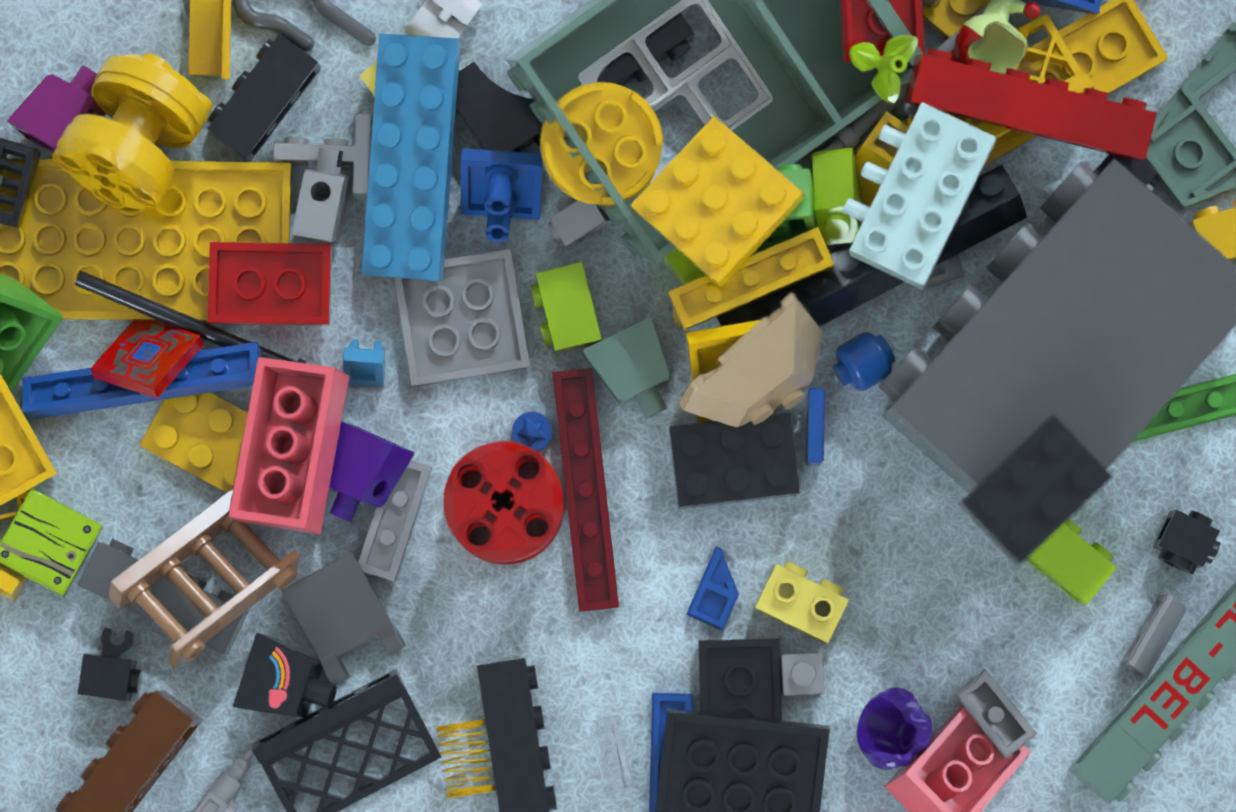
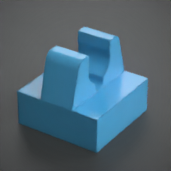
M356 339L351 341L348 348L344 347L343 372L350 376L348 385L384 387L385 350H383L380 341L374 342L373 350L359 349V340Z

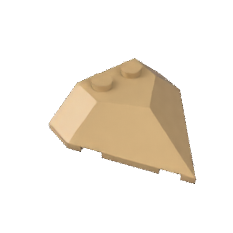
M793 293L789 294L781 302L783 306L770 315L769 318H763L718 358L721 363L719 368L706 374H700L689 384L679 402L683 411L738 428L750 421L753 424L761 423L770 417L774 410L783 406L785 409H791L804 400L806 397L804 392L814 377L822 330Z

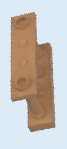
M234 488L111 581L109 599L119 610L130 601L132 604L138 603L173 640L174 644L170 647L168 659L169 664L173 668L183 660L190 662L204 650L205 643L276 587L280 590L287 587L298 574L296 571L300 554L296 550H293L282 560H279L245 523L228 517ZM223 530L226 533L231 532L267 570L251 584L212 545L213 538ZM192 554L195 556L200 555L237 595L218 608L181 568L182 562ZM160 578L164 580L169 579L206 619L187 632L151 594V585Z

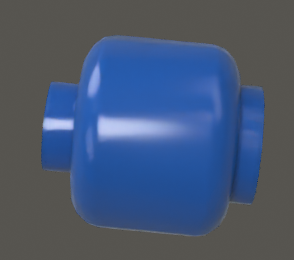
M863 332L837 347L836 359L838 363L833 365V370L843 386L850 384L856 390L865 391L885 380L891 374V364L895 362V356L883 336H874L870 332Z

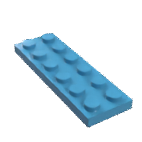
M379 33L361 275L443 281L461 39Z

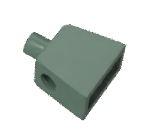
M651 316L582 350L587 363L620 406L636 399L646 419L667 408L657 387L669 382L671 376Z

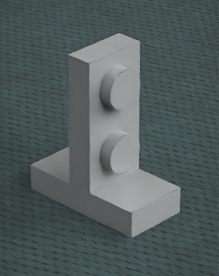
M356 114L354 146H348V140L325 139L324 145L308 144V139L287 137L284 139V143H274L275 162L291 163L294 166H316L320 147L344 151L341 167L354 168V198L367 200L373 116L369 114Z

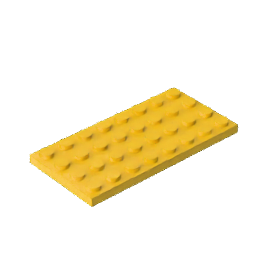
M7 158L6 160L22 166L25 163V159ZM40 159L19 229L0 224V273L16 279L58 310L63 316L62 320L159 321L75 286L74 284L81 270L195 319L208 322L210 242L290 243L292 164L284 162L171 161L174 167V176L166 195L157 207L137 209L124 206V208L119 209L100 201L93 192L77 182L67 171L59 167L53 159ZM3 170L2 177L20 182V174ZM0 187V194L16 198V190ZM0 203V211L12 214L13 206Z

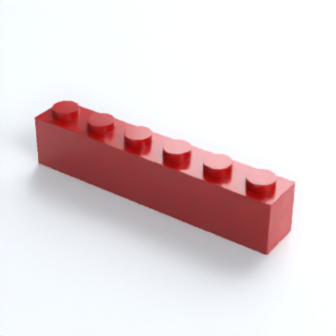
M929 48L927 54L915 56L904 103L920 107L923 102L947 114L1135 161L1146 160L1157 112L1145 110L1146 102L1123 97L1122 104L1107 100V92L1091 88H1084L1083 94L1069 91V83L1051 78H1046L1044 84L1030 81V73L1017 69L1007 68L1005 74L990 71L991 63L968 58L967 64L951 61L952 53Z

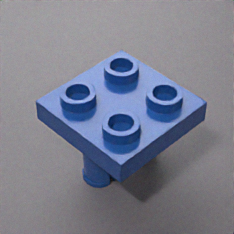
M462 148L460 215L487 216L486 237L493 242H504L509 238L511 218L540 220L542 190L541 154Z

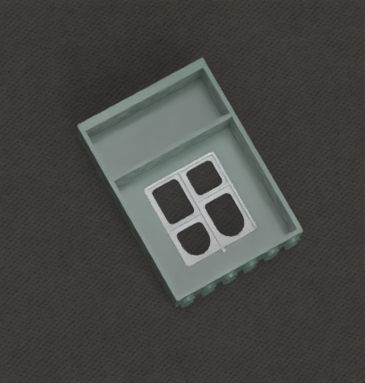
M590 0L506 60L511 67L507 74L520 92L522 90L528 91L534 100L530 104V108L538 120L543 124L546 118L549 125L557 120L567 135L564 138L565 143L569 147L579 150L577 153L568 151L572 158L580 154L591 169L584 174L591 184L601 183L606 193L614 201L615 204L598 206L603 214H607L610 223L613 224L615 222L618 226L622 227L625 234L621 236V239L633 256L638 255L641 259L646 258L658 262L676 249V247L630 206L648 185L634 197L626 201L622 199L556 103L564 94L578 86L597 82L600 72L607 64L625 52L631 53L653 85V92L645 100L654 112L674 97L682 95L690 103L704 126L715 116L777 171L779 166L797 162L883 100L872 86L873 78L878 72L877 68L862 72L852 62H843L840 0ZM865 0L869 7L873 8L875 16L885 31L889 32L891 39L900 35L911 36L888 0ZM697 4L702 8L720 35V45L677 76L670 78L664 73L645 44L646 37L690 5ZM918 45L913 57L907 62L906 69L903 72H895L901 79V86L910 80L915 56L923 54ZM733 58L739 63L756 88L757 98L731 118L721 120L699 89L698 83L702 77L726 60ZM672 160L663 164H658V167L654 173V177L652 178L650 183L664 170V168Z

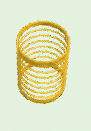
M485 719L435 727L437 733L450 731L438 734L437 737L473 735L466 737L473 738L487 734V732L446 735L460 731L458 729L469 730L485 726ZM454 739V740H450V741H446V742L439 743L438 745H439V746H453V745L473 744V745L467 746V747H473V746H478V745L486 744V743H488V741H474V742H463V743L446 744V743H450V742H455V741L461 740V739ZM460 747V748H455V749H450V750L442 751V752H440L439 754H440V755H452V754L473 753V754L468 755V756H473V755H478V754H482V753L489 752L490 750L485 749V750H473V751H463V752L446 753V752H451V751H455V750H459V749L464 748V747ZM459 756V757H455V758H450V759L443 760V761H441L440 763H442V764H451V763L473 762V763H471V764H468V765H473V764H478V763L487 762V761H490L491 759H490V758H484V759H473V760H463V761H451V760H455V759H459V758L465 757V756ZM459 765L442 770V772L450 773L478 770L471 772L478 773L491 770L492 767L451 770L465 766ZM459 774V775L447 777V778H445V779H443V780H444V781H463V780L478 779V780L472 781V782H478V781H483V780H487V779H492L493 776H483V777H473V778H462V779H451V778H455V777H460V776L466 775V774ZM464 782L446 787L445 790L454 791L446 792L445 796L446 798L492 792L496 789L495 785L452 788L469 783Z

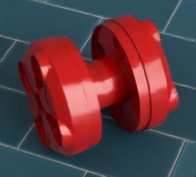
M500 441L487 443L471 450L454 465L445 485L443 508L451 532L472 555L492 564L515 565L535 558L554 541L563 521L564 498L555 470L539 452L519 443ZM528 463L535 464L540 468L538 475L530 480L518 476L520 468ZM478 472L482 474L481 482L476 487L465 488L462 486V480L468 473ZM509 496L513 497L510 498L513 505L510 511L506 508L501 509L500 512L496 511L499 510L496 503L497 499L507 500ZM541 519L548 524L547 532L538 538L529 536L527 534L528 524L533 520ZM478 528L490 530V539L482 546H474L470 542L472 533Z

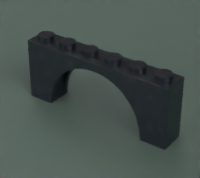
M679 13L646 37L645 44L658 63L667 57L671 61H675L691 50L689 43L694 39V32L682 14ZM625 52L611 61L607 69L597 79V82L614 83L624 86L633 79L640 83L648 79L634 56L631 53ZM475 62L459 71L456 111L481 149L522 152V150L533 143L540 147L543 124L530 108V104L534 102L532 98L516 95L498 86L480 70Z

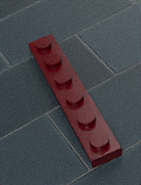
M592 368L552 372L579 612L619 608Z

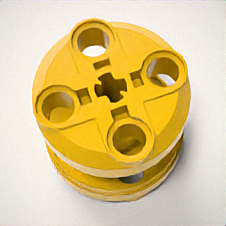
M143 53L142 55L123 54L110 56L104 61L95 76L91 93L98 106L112 119L91 114H82L74 117L71 124L67 125L58 140L52 159L77 182L93 192L100 201L111 207L119 209L124 208V206L137 209L155 208L161 203L171 185L174 167L168 157L154 143L171 148L190 146L204 127L213 104L208 97L200 93L193 84L173 70V67L157 55Z

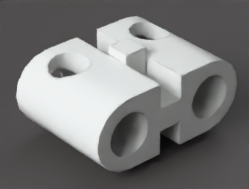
M426 0L404 32L413 36L458 39L483 3L479 0Z

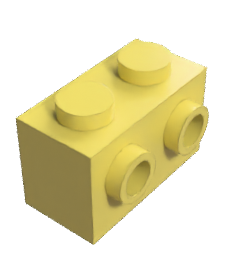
M786 561L783 567L775 564L754 609L824 644H828L849 602V599L841 596L844 589L825 579H822L819 585L805 578L808 571L789 561Z

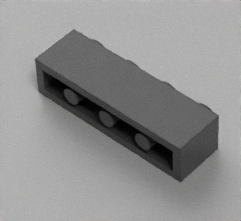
M113 538L109 545L98 541L77 586L111 601L109 599L111 581L139 560L131 556L134 548ZM186 573L218 608L235 596L224 590L220 591L219 596L205 591L204 588L207 582ZM160 578L151 585V594L187 632L206 619L169 579L164 580ZM130 601L124 606V608L154 621L138 603L132 604ZM245 611L208 640L205 646L228 655L249 611Z

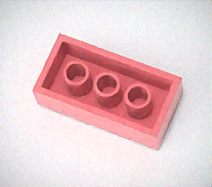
M258 357L228 517L245 524L321 535L349 375L335 367Z

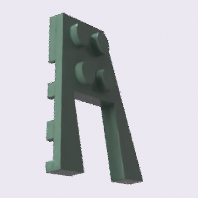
M1236 22L1232 23L1221 35L1155 120L1146 161L1158 171L1154 177L1180 211L1236 189V148L1198 99L1236 71Z

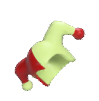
M990 0L982 15L972 17L959 29L955 38L954 48L950 52L953 54L951 61L967 64L968 58L985 61L992 64L990 71L1002 74L1006 73L1007 68L1016 69L1026 53L1028 44L1027 39L1008 23L1009 15L1023 13L1029 19H1036L1041 13L1040 6L1035 2L1025 3L1021 0Z

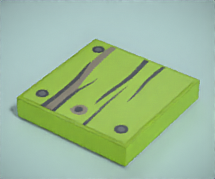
M31 488L0 542V565L64 598L104 527L102 524Z

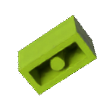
M583 262L535 273L537 284L530 285L535 308L544 307L547 322L541 323L540 328L545 347L553 345L555 355L589 347L601 341L602 338Z
M1068 519L1026 561L1077 603L1084 606L1088 605L1118 567L1110 562L1113 555L1106 548L1095 541L1092 545L1087 543L1079 536L1082 532L1080 527Z

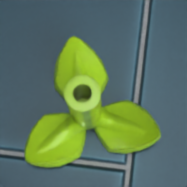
M900 35L888 40L885 45L884 56H880L872 43L862 42L851 47L849 52L850 59L858 70L865 72L877 68L878 72L873 78L872 86L878 96L885 102L894 104L898 100L901 92V79L895 72H903L906 69L907 62L916 51L918 38L910 35Z

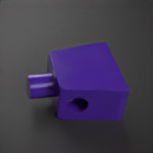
M341 421L329 486L337 490L338 493L329 513L352 522L360 501L376 507H382L415 452L360 427Z

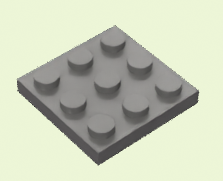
M511 249L445 259L443 281L394 277L411 387L530 368Z

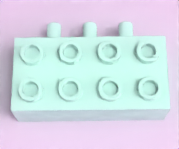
M922 102L906 134L888 125H884L880 132L879 140L899 149L889 170L887 171L871 162H866L860 175L881 185L871 207L849 198L842 212L863 222L849 249L850 256L916 288L924 290L995 145L996 137Z

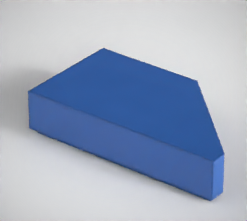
M809 388L805 465H820L824 461L825 391L823 388Z
M715 547L686 615L723 631L739 592L721 548Z

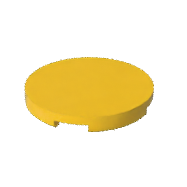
M594 82L578 86L557 100L556 103L622 199L626 201L640 193L654 177L663 145V135L659 120L648 102L635 91L607 82ZM545 118L540 136V152L544 167L555 185L568 196L584 203L593 205L615 204L601 183L591 184L584 174L591 169L582 156L578 154L572 158L568 151L577 153L579 150L571 148L565 143L564 138L567 135L563 127L559 125L557 120L549 125Z

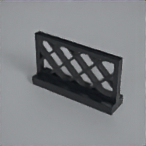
M397 669L335 700L329 709L321 707L308 714L306 718L302 717L254 742L252 746V751L257 761L266 772L286 812H297L294 802L298 791L321 797L316 812H338L441 758L440 752ZM399 698H402L408 710L404 726L381 720L385 706ZM379 709L376 718L367 716L368 714ZM411 718L413 719L418 731L409 729ZM358 719L374 724L368 745L345 739L349 724ZM379 726L401 732L395 754L372 747ZM343 728L340 737L331 735L333 732ZM406 734L423 739L430 753L416 760L401 756L400 753ZM323 738L338 743L332 764L309 758L314 742ZM343 745L366 751L359 772L336 766ZM307 747L304 756L295 753ZM370 753L393 760L388 775L378 779L364 774ZM286 757L301 761L302 764L296 783L279 778L272 764ZM398 761L407 764L395 770ZM307 764L329 770L323 791L300 785ZM334 772L357 778L353 792L344 798L328 793ZM362 780L370 782L369 785L359 789ZM284 786L293 789L291 799ZM325 799L334 801V803L323 808Z

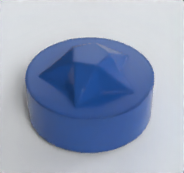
M527 412L515 420L512 427V436L515 443L525 445L539 452L550 443L552 427L544 415L538 412Z

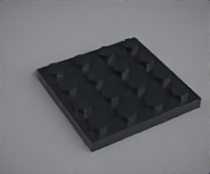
M667 708L655 812H820L830 732L829 725Z

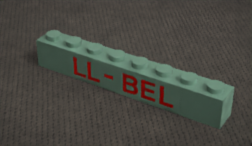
M1236 582L1069 768L1103 801L1111 803L1114 799L1119 802L1122 801L1134 788L1135 783L1132 779L1141 769L1147 772L1160 759L1162 753L1159 749L1168 738L1171 741H1175L1186 730L1189 723L1185 719L1196 708L1200 712L1212 701L1216 695L1212 689L1222 678L1228 681L1236 674Z

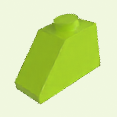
M853 147L813 152L814 210L819 231L826 245L851 243L854 241L863 222L842 211L849 198L864 204Z

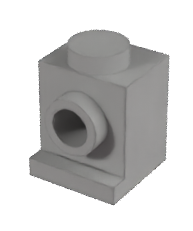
M570 197L557 206L560 212L550 218L548 227L559 243L564 242L565 246H572L586 240L609 225L610 222L607 214H603L598 205L584 203Z

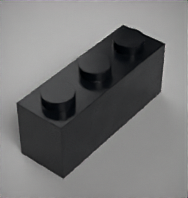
M281 34L274 41L269 39L263 44L256 55V58L259 60L250 73L244 71L238 77L232 87V90L235 92L226 105L223 102L219 103L208 118V122L211 123L207 128L210 134L247 162L253 160L321 70L318 61Z

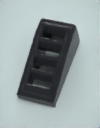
M0 138V175L2 176L3 170L20 174L21 179L18 182L2 177L1 186L16 190L17 195L14 198L0 194V203L14 207L12 214L0 211V224L19 229L41 152L37 148ZM8 154L24 158V166L6 161Z

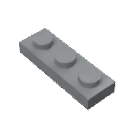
M411 460L386 503L382 507H376L358 560L365 573L389 581H396L432 470L431 466Z

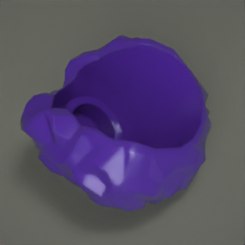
M890 687L872 697L865 705L858 720L856 738L861 752L873 767L892 770L896 767L909 765L915 755L919 754L929 745L933 733L932 721L930 716L924 713L912 692L900 687Z

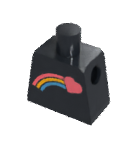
M256 632L233 707L306 718L311 703L328 709L332 706L336 697L337 686L319 680L323 668L321 662L274 637Z

